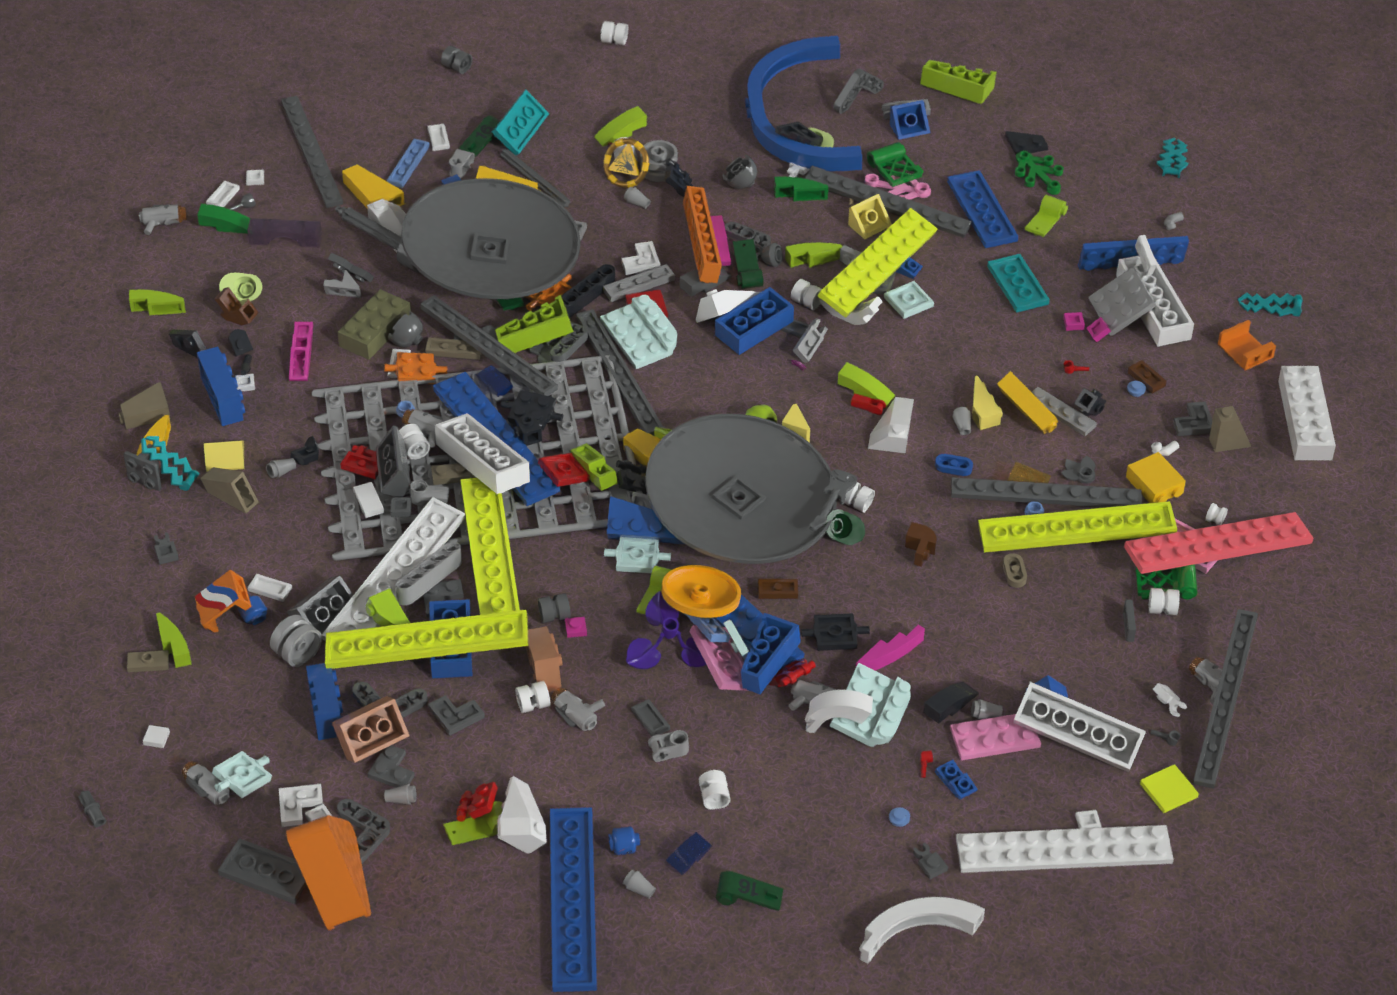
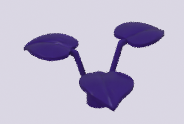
M661 591L651 598L645 612L646 619L652 626L662 625L661 634L654 645L646 638H638L632 641L627 650V664L637 669H649L656 666L661 659V653L656 649L664 637L672 639L677 636L681 647L684 648L681 658L686 665L690 667L707 665L693 637H689L686 645L684 644L681 632L678 631L679 622L677 618L679 611L671 607L664 600Z

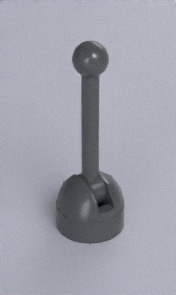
M248 193L242 197L241 203L229 209L235 210L241 206L251 208L256 206L253 196Z

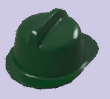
M839 509L832 510L826 517L827 522L830 520L832 522L826 534L830 538L846 545H854L863 540L865 526L859 517Z

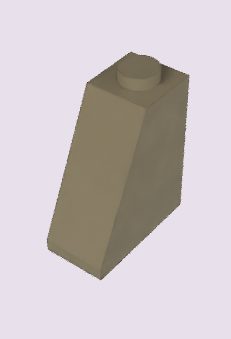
M161 382L120 404L121 412L118 413L120 423H124L126 429L156 423L164 415H169L170 418L169 407Z
M1234 407L1216 408L1209 436L1214 451L1221 452L1251 447Z
M213 467L201 478L209 494L246 514L259 502L243 471Z

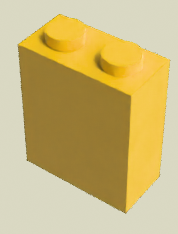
M1159 452L1136 461L1127 467L1126 478L1136 489H1141L1143 497L1149 503L1166 502L1172 497L1181 496L1184 492L1186 480Z

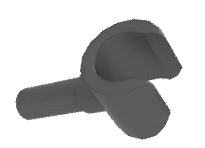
M1151 730L1152 735L1165 739L1171 746H1175L1181 736L1178 731H1171L1169 734Z

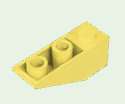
M975 376L972 419L980 430L1000 425L1001 417L1003 416L1002 409L995 403L993 395L987 391L985 383L978 376Z

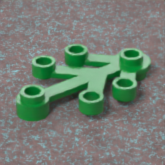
M1027 151L1017 153L1016 161L1019 163V166L1015 168V176L1024 177L1025 166L1027 165L1030 168L1029 175L1025 178V186L1033 187L1035 185V176L1037 175L1047 185V192L1049 194L1057 195L1060 193L1061 185L1059 182L1051 180L1045 174L1063 175L1064 168L1061 165H1055L1053 168L1046 167L1053 165V156L1046 155L1044 158L1032 156Z

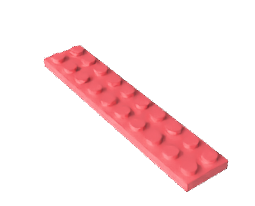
M1293 512L1125 541L1124 548L1139 572L1143 574L1311 544L1314 538L1297 513Z

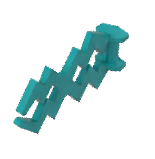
M1176 138L1164 140L1163 143L1166 146H1163L1162 149L1167 151V153L1159 154V157L1163 160L1157 161V165L1163 169L1162 176L1173 174L1178 175L1177 178H1180L1181 171L1188 166V162L1185 161L1186 157L1182 155V153L1187 152V145L1179 139L1177 140L1178 144L1173 145L1171 142L1175 141ZM1174 161H1175V162L1178 163V164H1177V165H1174V168H1173V167H1171V164L1174 163Z
M1245 293L1238 298V302L1246 311L1251 309L1254 313L1264 308L1270 314L1277 312L1280 317L1288 314L1299 317L1302 312L1301 304L1303 299L1298 294L1293 297L1286 293L1279 298L1273 293L1266 299H1263L1258 294L1252 297L1250 294ZM1248 299L1250 302L1246 305L1240 301ZM1274 301L1276 304L1271 307L1269 304ZM1285 302L1288 304V306L1284 309L1279 307ZM1292 302L1294 304L1293 308L1289 306Z
M147 436L141 439L142 454H150V461H161V474H171V485L179 486L184 491L189 490L200 473L197 470L191 469L187 458L179 459L178 453H168L166 451V442H159V436ZM146 440L153 441L152 447H160V453H157L156 448H147ZM172 458L173 466H183V473H188L185 481H183V475L178 476L177 467H168V459Z

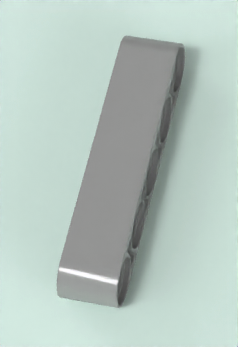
M457 542L446 543L395 583L398 603L400 605L412 604L462 564L461 545Z

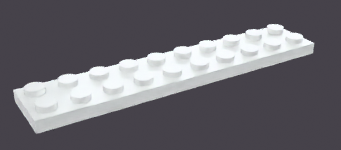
M432 497L323 632L322 639L326 641V633L379 627L380 625L375 623L373 618L366 612L365 607L368 598L389 588L396 598L395 583L445 545L466 518L465 513Z
M1166 825L956 834L961 873L1173 864V855Z

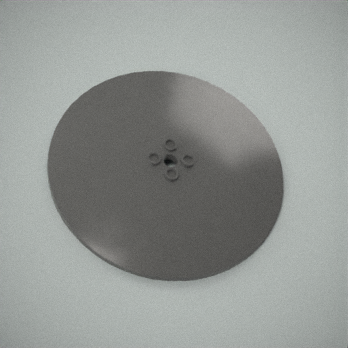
M466 179L437 187L424 194L411 206L402 224L401 236L404 251L413 266L420 273L448 290L477 298H519L546 290L561 281L572 270L580 252V233L577 224L570 213L559 202L533 187L502 179Z
M715 414L687 421L671 430L660 440L651 453L647 464L645 486L650 505L658 519L680 541L703 554L717 559L745 564H763L785 560L806 551L818 542L832 522V520L828 521L826 526L824 524L815 531L809 529L810 523L820 514L831 494H824V488L829 485L831 469L827 462L802 436L783 425L767 419L743 414ZM735 497H742L743 500H737ZM837 499L833 507L831 508L830 512L832 510H836Z

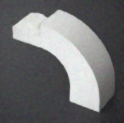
M877 296L867 302H863L846 318L821 298L819 302L833 316L853 325H862L867 323L879 310L878 306L882 303V300Z
M833 690L817 695L810 701L809 711L805 717V722H807L806 731L814 733L823 722L837 717L847 718L862 724L872 713L873 697L852 690Z

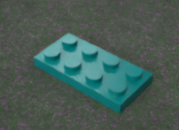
M525 90L497 124L492 133L517 156L549 113Z
M1021 254L988 261V269L1016 313L1049 305V297Z

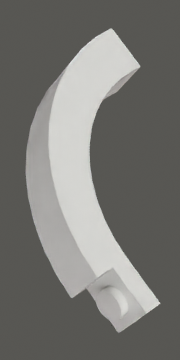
M945 897L918 898L895 905L880 914L865 929V938L859 949L861 951V960L868 964L879 948L890 937L902 930L919 925H945L973 935L983 921L985 909L963 900Z

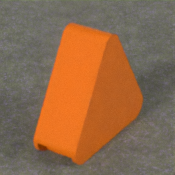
M327 815L286 830L288 843L326 928L330 931L334 929V926L361 916H371L357 838L351 823L348 820Z

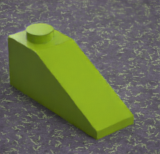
M390 588L368 598L365 607L366 612L381 627L410 623Z

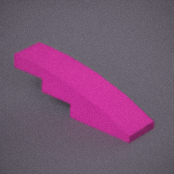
M722 215L711 216L722 266H730L731 260Z
M313 322L294 323L289 381H308L313 341Z
M918 624L907 636L899 632L889 643L880 640L856 662V666L860 663L876 671L893 663L909 653L924 640L925 628Z

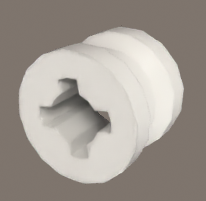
M1212 503L1207 512L1206 521H1213L1216 525H1222L1228 509L1224 507L1219 508L1217 504Z

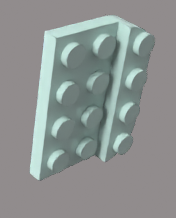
M641 295L640 297L632 298L631 304L600 316L601 323L635 369L673 354V350L677 345V332L659 306L649 296Z
M858 663L846 690L861 692L873 697L872 713L862 724L847 718H833L830 727L871 747H874L875 744L889 743L897 731L911 696L910 684L899 677L894 681Z

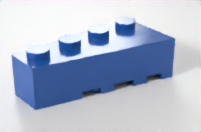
M610 496L607 526L608 539L620 540V537L657 539L660 543L685 544L669 532L658 519L653 509Z
M767 613L763 614L762 623L757 629L756 638L752 641V648L748 652L741 669L743 689L757 694L763 692L800 644L799 625Z
M325 663L306 666L318 740L336 738L337 734L332 722L342 718L340 713H343L342 702L337 700L340 697L339 686L334 684V682H337L336 670L326 668Z

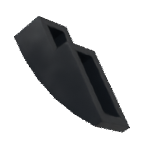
M965 682L950 685L924 702L923 713L939 724L949 715L953 716L979 693Z

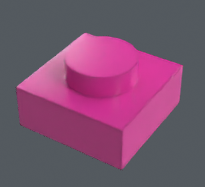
M1082 312L1064 313L1063 320L1066 331L1084 330L1085 323Z
M1101 317L1087 327V330L1096 342L1111 332Z
M585 617L565 619L567 638L587 636Z

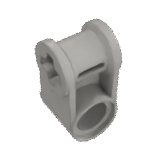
M456 149L454 155L449 160V165L451 166L450 177L457 174L460 178H463L470 168V164L474 162V153Z
M682 730L655 735L648 740L649 747L653 750L652 757L655 762L684 756L689 751L688 734Z

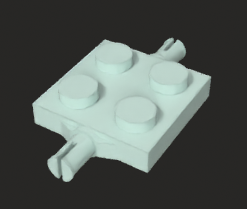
M620 537L619 545L616 549L605 548L604 557H616V571L651 574L659 560L671 561V553L659 552V540Z
M241 751L215 766L212 774L221 781L215 784V790L221 792L225 788H230L241 798L270 782L272 775L263 767L269 763V758L264 755L260 759L255 760Z

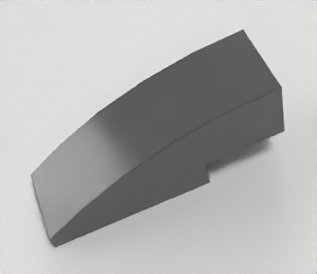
M721 268L718 283H705L699 280L696 269L680 277V288L692 297L700 291L706 293L732 276Z

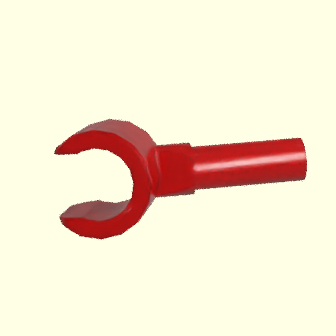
M1071 360L1064 361V370L1067 374H1071L1074 371H1089V367L1074 366Z
M931 750L921 752V778H926L927 763L933 762Z

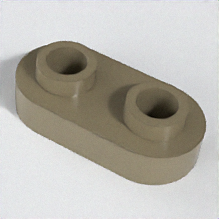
M1014 553L1006 555L1003 560V568L1007 583L1015 588L1023 587L1027 581V573L1022 557Z

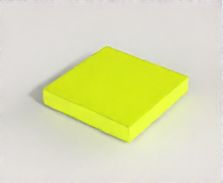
M1175 764L1140 780L1142 788L1163 813L1194 800L1199 795Z

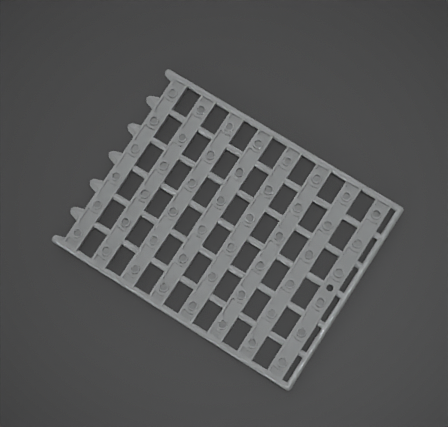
M605 355V357L607 358L608 362L610 363L611 367L615 372L614 364L611 360H609L610 355ZM601 356L570 359L562 362L553 361L530 364L537 370H545L546 376L558 384V390L549 396L556 398L554 412L563 414L562 422L553 419L549 421L556 422L560 441L545 443L541 441L527 446L538 461L539 458L545 457L543 450L561 448L562 454L571 453L570 450L586 443L588 445L599 444L600 453L605 457L606 464L612 467L616 474L621 469L616 467V462L618 460L622 461L618 441H623V437L629 431L619 387L608 368L610 381L605 382L601 363H603ZM582 366L585 384L568 386L565 367ZM503 368L466 372L496 409V402L515 400L520 390L536 393ZM463 372L432 376L435 380H390L312 390V396L325 398L327 409L326 413L314 417L315 422L328 424L330 439L318 443V447L322 450H332L334 466L323 469L321 475L324 477H334L337 486V493L326 497L325 503L339 505L341 517L340 522L328 526V531L343 533L345 549L332 554L334 561L386 555L402 536L401 524L412 523L428 503L417 505L418 514H413L411 517H391V500L397 497L381 493L378 475L374 479L375 488L384 508V513L379 514L380 519L365 521L360 519L358 500L353 489L356 486L355 475L353 472L341 469L340 463L348 451H351V446L369 444L370 450L376 451V447L386 436L387 429L384 415L397 414V406L383 408L381 389L399 387L401 401H410L414 405L415 410L440 409L443 421H447L455 417L439 397L436 402L420 403L418 385L437 384ZM509 374L512 393L494 394L491 376ZM609 388L612 389L615 407H610L607 389ZM362 391L364 410L346 412L343 393ZM587 391L591 410L574 412L570 393ZM612 415H618L621 429L620 434H616ZM365 417L368 437L350 439L347 420ZM409 417L404 418L405 425L410 424L408 423ZM593 417L597 436L579 438L575 419ZM506 420V422L511 427L516 426V424L508 422V420ZM625 445L627 460L636 465L633 451ZM427 453L420 459H407L408 466H411L413 481L424 480L428 485H433L430 464L449 462V464L458 463L449 454L429 456V453ZM461 482L433 485L453 489L456 508L465 513ZM589 482L569 485L571 495L549 496L526 506L523 501L514 502L513 491L509 489L502 493L509 539L607 527L608 519L596 521L592 500L606 499L612 496L631 502L630 496L633 492L621 489L619 484L609 487V491L591 493ZM639 500L638 505L645 507V503ZM572 503L576 523L558 525L554 505ZM534 507L538 528L520 530L516 510ZM466 518L460 524L461 537L448 539L446 543L469 544ZM381 526L384 547L364 549L362 529Z

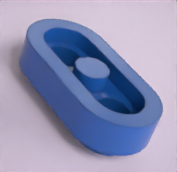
M940 454L936 457L935 468L943 473L967 476L972 473L973 462L966 457Z

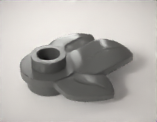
M555 338L547 343L535 345L530 349V352L539 355L538 363L552 362L550 350L560 339Z
M1085 456L1081 463L1066 459V470L1062 471L1061 474L1069 480H1078L1086 484L1091 483L1095 480L1094 470L1096 465L1088 456Z

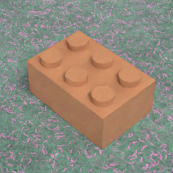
M388 696L332 722L347 760L354 763L409 737L395 699Z

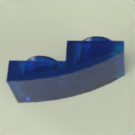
M492 365L476 374L478 380L487 385L489 391L497 397L507 394L513 388L511 382Z
M695 832L666 861L683 875L710 850L712 845L699 833Z

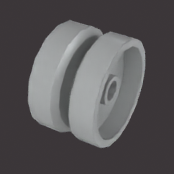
M655 140L643 145L649 156V168L645 178L650 181L664 182L666 167H668L665 162L669 158L677 162V148L668 141ZM640 153V161H641V162H640V171H641L642 163H643V158H642V155H641V153Z
M292 615L281 621L271 635L270 648L292 667H299L316 655L322 643V634L302 616Z

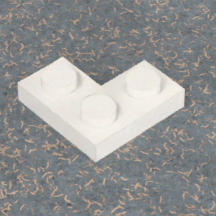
M652 241L636 243L635 251L637 256L622 258V266L626 275L642 273L660 267Z
M321 784L279 788L282 827L302 825V808L323 804Z

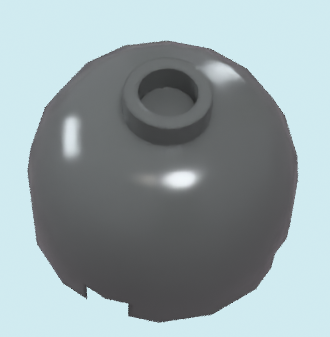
M744 155L746 158L738 157L732 161L725 169L727 171L726 176L723 174V179L726 183L735 189L749 188L755 183L758 171L755 162L748 155Z
M409 311V316L407 314L403 315L392 328L395 331L393 335L390 333L388 335V339L399 347L407 348L413 344L418 345L423 338L421 336L423 324L414 313Z

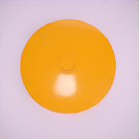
M701 565L681 566L669 571L662 581L661 592L664 600L674 609L687 615L702 618L721 617L733 612L740 603L741 588L736 580L727 573L712 567Z

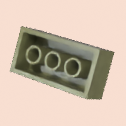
M380 289L338 331L339 347L369 360L389 340V333L393 335L395 331L392 328L405 314L409 316V311H411L410 302Z

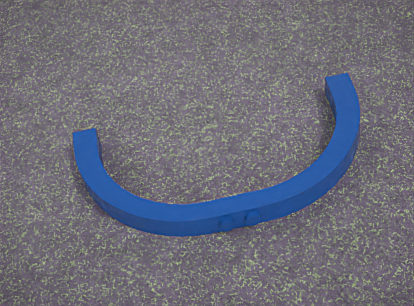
M827 36L795 41L781 46L764 56L751 71L748 79V98H745L747 119L750 118L753 133L759 143L779 159L808 169L815 166L827 171L862 170L860 146L819 147L794 141L775 133L776 129L770 124L764 111L762 92L772 77L780 71L799 63L840 59L839 37Z

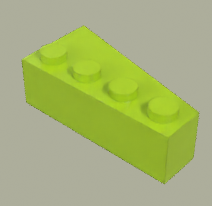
M928 60L923 66L920 84L943 93L982 104L994 88L997 72L991 71L989 74L982 72L983 69L976 68L975 71L965 69L966 66L951 67L950 63Z
M561 295L555 297L556 301L550 304L548 302L542 304L541 309L525 313L522 319H514L495 329L498 341L516 353L572 333L573 328Z

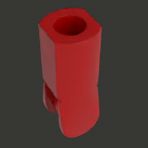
M855 393L851 399L852 407L866 410L876 415H882V409L886 407V403L883 400Z

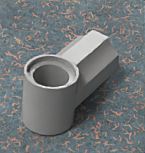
M414 480L410 485L411 502L415 505H423L429 502L432 497L446 504L448 502L449 487L428 485L424 480Z

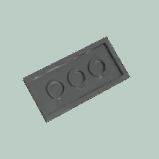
M240 838L218 870L219 876L293 904L296 903L307 886L296 859Z

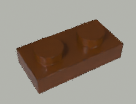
M1143 360L1128 367L1127 373L1137 381L1142 382L1151 393L1166 386L1167 381Z
M758 579L759 599H798V579Z

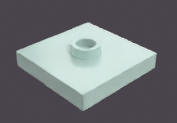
M915 281L884 293V298L903 319L934 307V301Z
M728 620L724 622V625L733 639V642L730 644L735 653L740 652L745 661L749 651L732 621Z

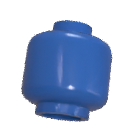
M248 595L251 607L245 611L238 606V611L245 623L256 625L266 619L267 607L259 596Z
M630 826L614 828L612 834L608 835L610 851H614L616 855L633 854L636 851V846L640 845L639 833H635L634 829Z

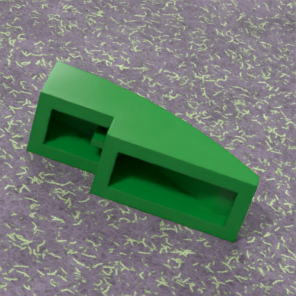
M774 177L775 198L793 197V201L828 200V185L798 177Z
M201 203L197 215L199 226L216 227L217 231L252 234L255 224L253 219L241 213Z

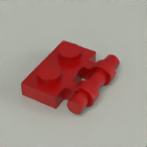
M354 445L352 452L348 451L340 463L341 469L372 479H376L379 475L376 451L368 449L367 446Z
M796 659L780 669L768 685H777V687L791 685L800 676H806L811 673L816 664L812 660L807 662L806 659Z
M494 781L478 786L475 794H472L471 791L464 792L460 798V806H458L456 811L458 821L463 822L465 818L470 816L475 819L491 812L498 789Z

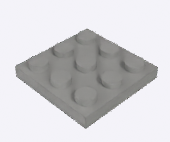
M1131 267L1088 297L1099 318L1101 317L1111 330L1110 336L1116 334L1156 307L1154 300L1134 267Z

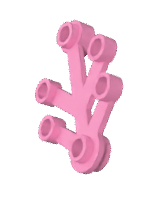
M875 174L865 176L866 185L893 189L888 192L895 195L910 192L906 195H899L909 200L916 197L926 198L931 194L929 185L927 183H919L916 179L892 187L888 182L879 181V177ZM891 176L893 180L900 178L897 176Z

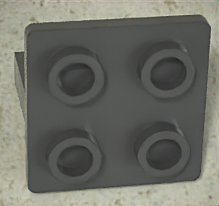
M151 444L147 445V448H156L152 447ZM128 451L123 454L130 481L141 483L148 489H155L157 491L162 489L158 460L150 461V454H142V452L138 456Z

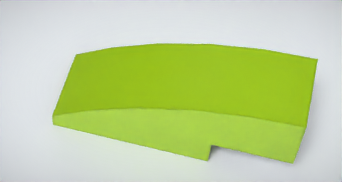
M638 106L610 121L594 137L603 147L607 146L609 141L613 143L618 138L632 136V131L647 126V115Z
M820 242L791 245L785 247V260L790 268L806 263L809 267H814L839 260L840 250L843 246L841 244Z
M129 290L131 312L149 311V315L186 313L185 302L182 297L154 290Z
M848 362L838 373L839 385L854 390L855 394L883 400L886 403V408L895 397V394L878 379Z
M586 443L570 450L590 475V480L601 491L618 484L616 471L606 464L605 457Z
M160 612L156 613L163 650H169V654L173 653L176 668L192 665L189 649L181 632L167 617Z

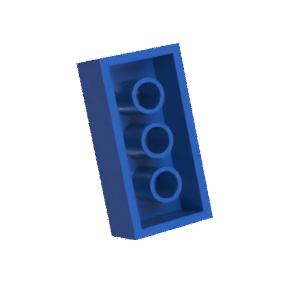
M769 287L716 319L715 336L740 355L794 322V306Z
M219 347L197 352L200 376L221 425L225 426L243 421V414L245 413L244 405L241 402L243 394L241 389L237 390V380L235 377H232L230 365H226L225 353H221Z
M469 599L429 601L430 621L471 616ZM472 652L431 657L432 678L473 676Z

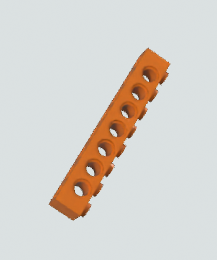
M687 186L683 207L699 280L705 283H718L722 264L705 190L702 187Z

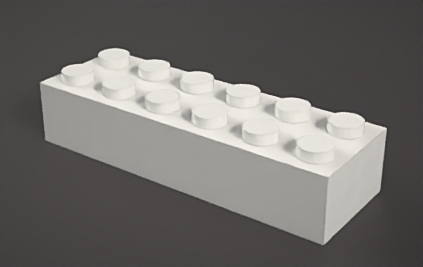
M1139 256L1119 259L1116 276L1118 277L1131 267H1134L1156 304V307L1142 315L1141 319L1157 347L1191 340L1194 323L1158 262L1156 261L1157 265L1153 274L1147 275Z
M1281 366L1278 382L1294 460H1332L1336 445L1319 367Z
M468 413L435 425L436 445L496 494L504 493L509 489L520 487L530 482L529 462Z
M1030 682L1014 718V723L1127 772L1130 771L1146 733L1142 729Z

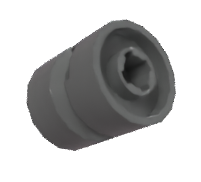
M451 45L442 53L441 63L460 74H464L472 65V55Z
M566 593L554 595L553 599L549 596L538 598V608L542 623L553 622L555 618L564 620L571 617Z

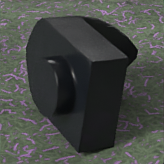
M235 329L228 336V341L235 357L253 351V347L244 330Z
M314 436L307 439L304 447L291 451L290 458H293L298 464L303 466L318 460L319 447Z

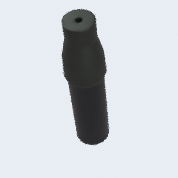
M246 354L241 366L242 375H246L251 370L252 356L250 354Z

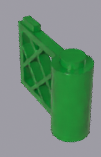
M900 142L867 153L869 165L872 168H876L892 187L922 177L923 169L919 165H915L905 154V146ZM904 160L906 165L897 162ZM884 166H888V167H892V168H891V170H889V169H884L883 167H884ZM894 169H903V172L894 171ZM906 170L913 171L914 173L908 174L906 173ZM891 176H897L900 178L893 180Z
M1195 564L1171 568L1172 572L1167 576L1161 573L1162 570L1154 571L1146 577L1136 567L1138 596H1142V599H1149L1150 590H1142L1141 588L1146 583L1153 588H1161L1166 592L1167 589L1161 586L1167 582L1173 586L1174 590H1179L1180 598L1186 600L1194 598L1198 593ZM1157 575L1162 580L1159 583H1155L1151 579Z

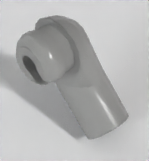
M1182 212L1166 217L1164 226H1166L1167 230L1176 228L1175 222L1184 219Z

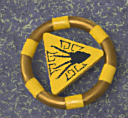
M622 138L613 142L604 156V172L608 180L618 187L629 188L638 185L645 178L649 168V156L645 147L639 141L632 138ZM627 144L610 165L611 155L614 150ZM631 145L640 151L643 158L640 173ZM611 171L635 175L637 177L628 182L619 181L612 174Z

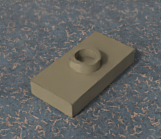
M169 650L128 653V672L169 670Z

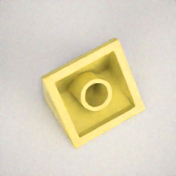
M879 194L849 208L848 225L864 239L892 225Z
M793 404L782 421V425L802 436L810 443V427L798 405Z
M244 440L204 443L206 472L213 467L229 470L244 469Z

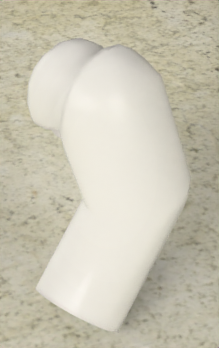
M1172 441L1167 446H1162L1160 442H1155L1151 445V448L1153 449V454L1159 452L1162 456H1169L1179 448V444L1176 441Z

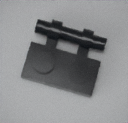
M669 158L665 162L668 165L665 171V181L684 198L687 186H693L691 184L692 179L685 170L683 171L676 161H672Z
M618 460L616 467L621 468L616 474L619 488L632 492L642 491L643 494H647L645 486L647 466L643 464L635 465L628 460Z

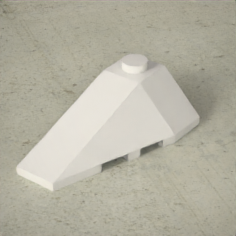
M384 199L367 205L369 219L399 236L402 235V224L406 213L400 206Z
M717 289L707 292V296L700 299L696 321L698 323L725 314L761 292L734 290L717 292Z
M894 398L871 432L868 449L898 453L906 452L914 399Z
M513 776L509 780L505 793L507 796L506 801L501 806L503 809L502 814L497 819L498 838L525 853H531L546 843V826L529 785Z

